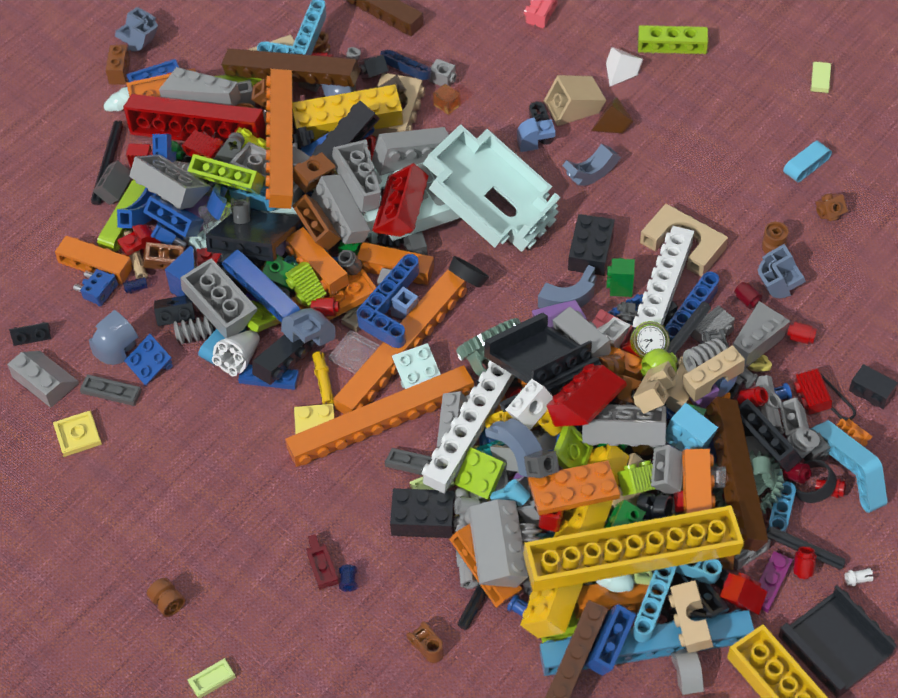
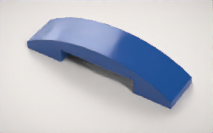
M219 183L214 186L207 202L208 211L217 220H220L226 206L227 199L224 197L228 190L227 185Z

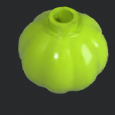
M661 348L650 350L645 354L641 362L642 376L644 377L649 369L669 361L676 372L677 357L674 353H668Z

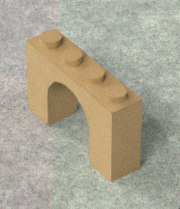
M382 73L378 87L395 75ZM398 75L406 88V91L399 95L400 101L406 105L402 110L403 125L375 129L370 136L378 138L379 134L412 131V123H415L417 118L416 111L420 110L421 107L420 99L425 95L423 80Z
M665 203L641 231L640 243L656 252L665 241L667 232L670 233L673 226L693 230V238L699 245L688 257L687 269L702 277L726 250L728 237Z

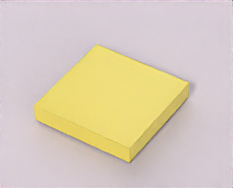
M91 410L53 422L64 457L102 445Z

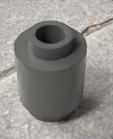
M344 250L339 254L338 262L347 274L355 275L361 271L362 262L353 251Z

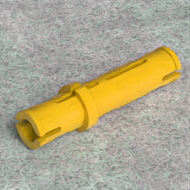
M320 351L313 353L312 358L322 404H334L328 376L329 367L326 365L324 353L321 352L320 354Z

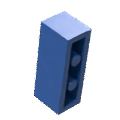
M149 196L143 213L184 237H198L204 222L203 219L186 209L180 210L175 208L169 201L161 199V196Z
M619 604L608 610L584 666L602 676L613 670L635 619V613Z

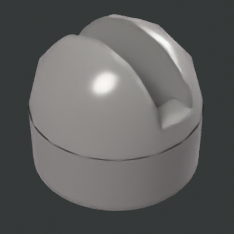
M350 47L347 50L346 57L358 61L361 51L358 48Z

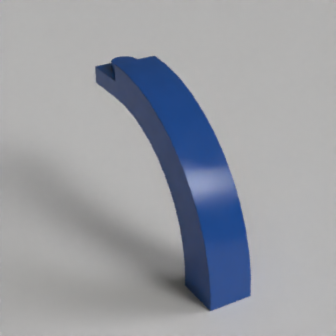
M152 134L153 155L160 154L171 162L176 161V152H172L171 134ZM145 187L141 196L132 205L117 209L118 228H132L133 226L149 222L152 217L143 213L149 196L159 195L148 191V188Z

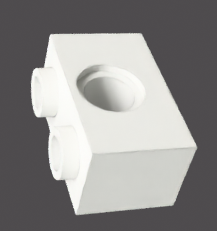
M531 379L506 408V411L514 419L520 421L531 430L548 410L546 405L552 400L553 396L544 386Z

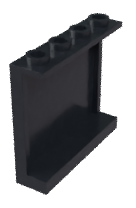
M250 210V221L248 223L236 224L231 213L205 234L207 252L232 254L235 250H239L247 258L274 262L277 259L276 248L294 232L302 227L304 228V224L299 217Z
M540 313L496 334L484 342L485 358L527 384L531 379L541 384L591 359L592 341L582 345L575 343L548 327V315Z
M838 585L835 586L831 595L791 625L785 623L781 626L778 635L836 698L842 696L890 659L897 648L893 638L886 635L880 629L878 623L871 620L865 614L864 609L860 605H856L851 600L849 594Z

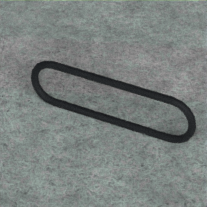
M821 374L823 380H824V381L837 393V395L852 409L853 415H852L851 417H849V419L852 420V419L855 417V415H856V410H855V408H854V407L844 398V396ZM832 406L831 410L840 419L848 420V418L841 416Z

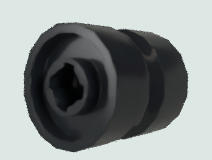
M641 492L638 497L637 507L645 512L643 519H659L671 516L673 501L671 496L658 495L656 497L655 494Z

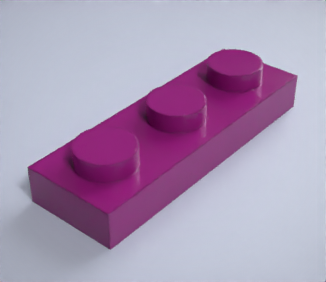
M773 551L759 580L761 588L768 591L761 608L762 611L767 613L793 559Z

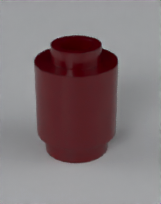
M741 282L734 290L736 297L749 309H755L758 302H762V295L749 283Z
M799 462L788 472L780 466L783 477L803 484L811 477L810 466L806 463Z

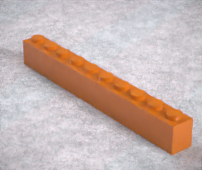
M271 69L270 76L266 77V86H269V88H266V98H269V100H266V110L269 111L266 112V123H269L266 124V135H269V137H266V148H269L266 149V160L269 162H266L265 173H269V175H266L265 186L269 188H266L265 200H269L270 208L291 209L293 198L292 70Z
M447 270L400 323L405 328V345L400 348H394L383 342L333 398L335 409L342 414H346L366 406L370 401L372 402L379 390L386 387L392 375L398 373L392 355L421 346L426 336H430L434 327L444 320L447 312L451 311L455 307L456 302L465 296L467 292L466 281L450 270Z
M462 365L285 438L287 450L296 467L306 465L312 460L326 457L329 453L336 450H342L348 445L362 442L365 438L372 435H378L384 430L397 427L408 420H414L420 415L435 411L441 407L442 397L445 393L461 391L464 396H467L474 387V381L465 366Z

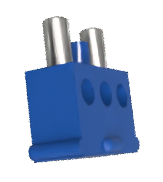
M158 222L151 234L152 238L164 244L172 245V243H175L178 246H184V248L190 239Z
M96 269L94 273L86 270L84 276L89 279H83L82 284L84 286L75 284L73 289L81 292L83 299L93 302L100 307L118 286L115 274H109L99 269Z

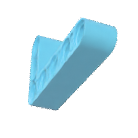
M312 0L310 2L293 46L263 41L257 45V51L311 55L327 16L325 1Z
M829 420L810 428V430L820 433L831 447L829 454L856 475L862 508L867 513H870L887 505L883 466L879 458Z
M712 559L695 562V566L685 564L655 570L634 624L632 633L634 639L642 643L650 640L675 572L707 584H713L719 579L722 570L719 560ZM706 569H713L716 573H709ZM660 572H666L669 576L664 577L660 575ZM659 590L662 594L656 595L652 591ZM651 608L655 613L650 614L645 609ZM645 627L648 632H641L638 628Z

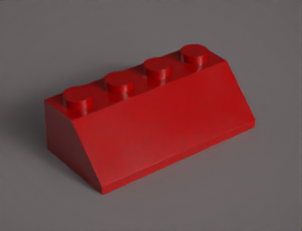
M415 163L388 176L372 229L373 232L401 237L414 231L429 177Z
M594 364L584 366L583 370L578 375H575L573 380L565 385L558 394L554 395L552 400L546 405L554 427L588 425L627 386L626 381L604 365L594 366Z

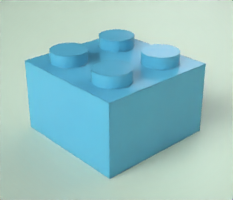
M685 403L671 418L666 429L665 439L668 444L675 446L681 452L684 449H707L718 427Z

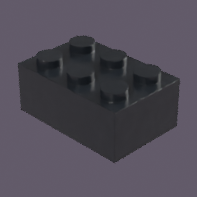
M578 214L568 256L569 271L584 273L587 266L590 265L595 267V275L605 276L614 235L615 219Z
M393 488L390 517L391 536L452 537L454 490H447L444 494L438 490Z

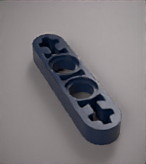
M382 50L380 52V55H384L387 65L420 80H429L431 78L432 69L392 50Z

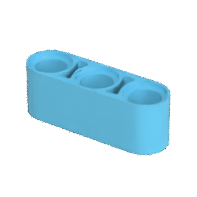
M817 140L792 158L785 165L783 172L799 183L830 158L832 151Z

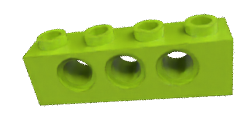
M639 25L638 52L707 54L708 27Z
M193 154L188 168V172L198 178L259 195L266 178L257 171Z

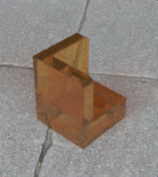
M443 84L433 92L434 105L449 115L461 106L460 93L447 84Z

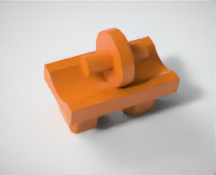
M849 418L847 421L841 419L836 425L862 446H866L867 441L873 437Z

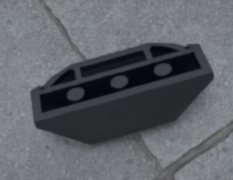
M660 572V575L664 577L669 576L666 572ZM675 572L670 587L696 581L703 608L694 610L689 617L714 618L729 610V607L710 584ZM669 588V591L666 596V599L669 603L670 600L668 595H672L671 588Z

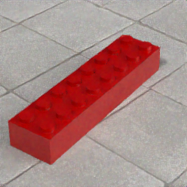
M131 94L123 106L130 135L152 137V134H171V140L186 141L190 134L196 130L199 132L204 131L210 137H217L225 144L229 135L236 132L240 127L251 131L252 135L256 138H262L266 141V126L262 109Z

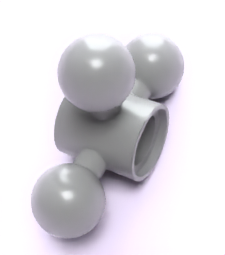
M458 488L454 492V512L460 515L453 520V528L455 530L460 526L470 524L468 508L480 504L479 499L469 498L468 490Z

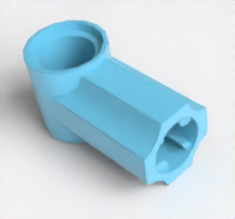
M513 479L505 488L492 492L490 499L491 501L496 499L516 501V505L519 507L528 501L531 493L516 479Z

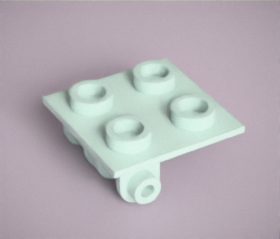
M428 343L392 355L402 380L400 381L402 388L407 389L441 375Z

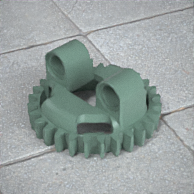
M518 318L510 319L464 342L456 350L460 361L467 359L478 376L483 371L486 372L489 368L488 363L490 360L484 357L485 340L520 324V320Z
M751 450L749 456L758 497L768 487L772 491L771 494L768 492L761 499V510L766 514L765 509L767 507L773 508L772 502L778 503L776 497H782L781 491L784 490L783 483H785L783 472L779 464L775 463L774 458L770 459L768 454L763 456L761 451L755 455L754 451ZM716 463L712 467L714 487L711 488L716 498L715 505L720 508L727 506L722 496L724 490L719 467Z

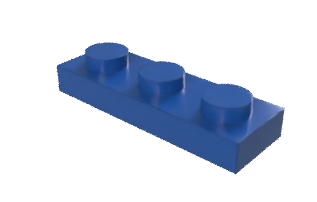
M176 59L126 75L128 81L133 82L165 75L166 73L173 72L179 66Z
M248 364L246 369L239 374L238 378L239 384L295 390L299 370H287L279 380L269 385L252 374L253 365Z

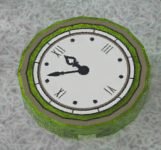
M647 321L639 324L633 330L630 343L632 350L643 359L650 350L661 348L667 351L670 339L664 326L658 322Z

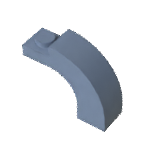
M601 143L595 153L586 161L574 163L566 160L562 166L567 170V175L577 185L586 186L609 173L621 159V156L611 147Z
M588 265L580 281L571 287H557L545 283L538 295V308L576 300L580 308L586 305L594 296V287L597 279L595 267Z
M511 418L506 422H494L492 426L485 429L486 437L505 443L512 450L516 458L519 475L527 477L524 456L541 451V445L534 434L516 419Z

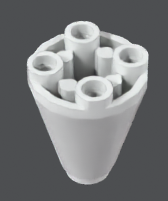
M249 330L218 341L213 349L212 362L231 376L242 373L248 366L259 344L260 337L258 333Z

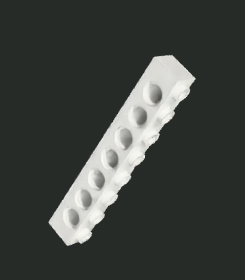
M673 226L671 232H667L665 237L666 244H662L660 255L657 257V268L654 267L651 278L653 279L648 281V292L645 291L643 294L642 302L644 303H640L637 312L639 316H635L633 321V327L636 328L635 331L640 325L647 322H654L663 326L692 247L693 230ZM647 324V325L642 326V327L638 330V332H639L643 327L648 326V325H653V326H656V327H658V328H660V327L657 326V325H654V324Z
M489 361L487 371H483L480 375L478 386L472 388L468 402L465 401L463 403L459 417L453 419L451 430L442 437L440 448L434 450L431 457L432 461L423 468V484L444 494L461 468L469 447L473 448L484 430L485 420L494 413L516 377L492 361ZM449 450H454V451H456V452H454V453H449L448 451H449ZM438 466H445L446 468L440 469Z

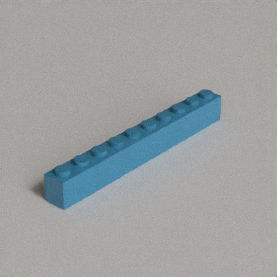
M734 610L731 613L720 614L714 618H690L692 621L706 619L713 647L703 650L732 646L754 631L749 610ZM675 620L666 624L656 623L650 640L644 643L634 639L632 634L634 627H631L615 665L671 656L672 652L687 649L686 646L682 647L678 634H682L681 626L676 627ZM645 627L638 628L641 632H648ZM572 637L561 641L548 640L540 644L539 653L544 676L556 674ZM583 666L582 670L589 669L588 667Z

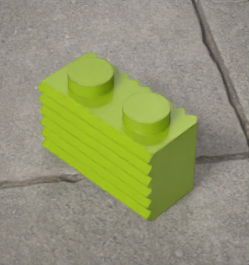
M301 262L285 273L288 278L286 283L291 289L295 290L297 294L295 298L300 305L303 304L309 307L312 300L323 298L327 295L308 262Z
M651 460L639 463V467H636V464L624 466V471L617 472L623 496L656 489L650 485L652 483L651 476L653 475Z

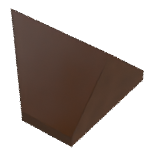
M615 97L603 111L591 131L624 134L634 121L619 99Z

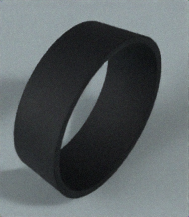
M456 256L453 257L449 266V270L479 288L489 278L482 270Z
M812 459L803 462L808 464L810 468H827L828 479L820 489L813 492L798 490L796 488L797 482L791 480V483L796 488L795 495L806 503H817L825 500L833 493L836 487L837 477L835 472L821 460Z

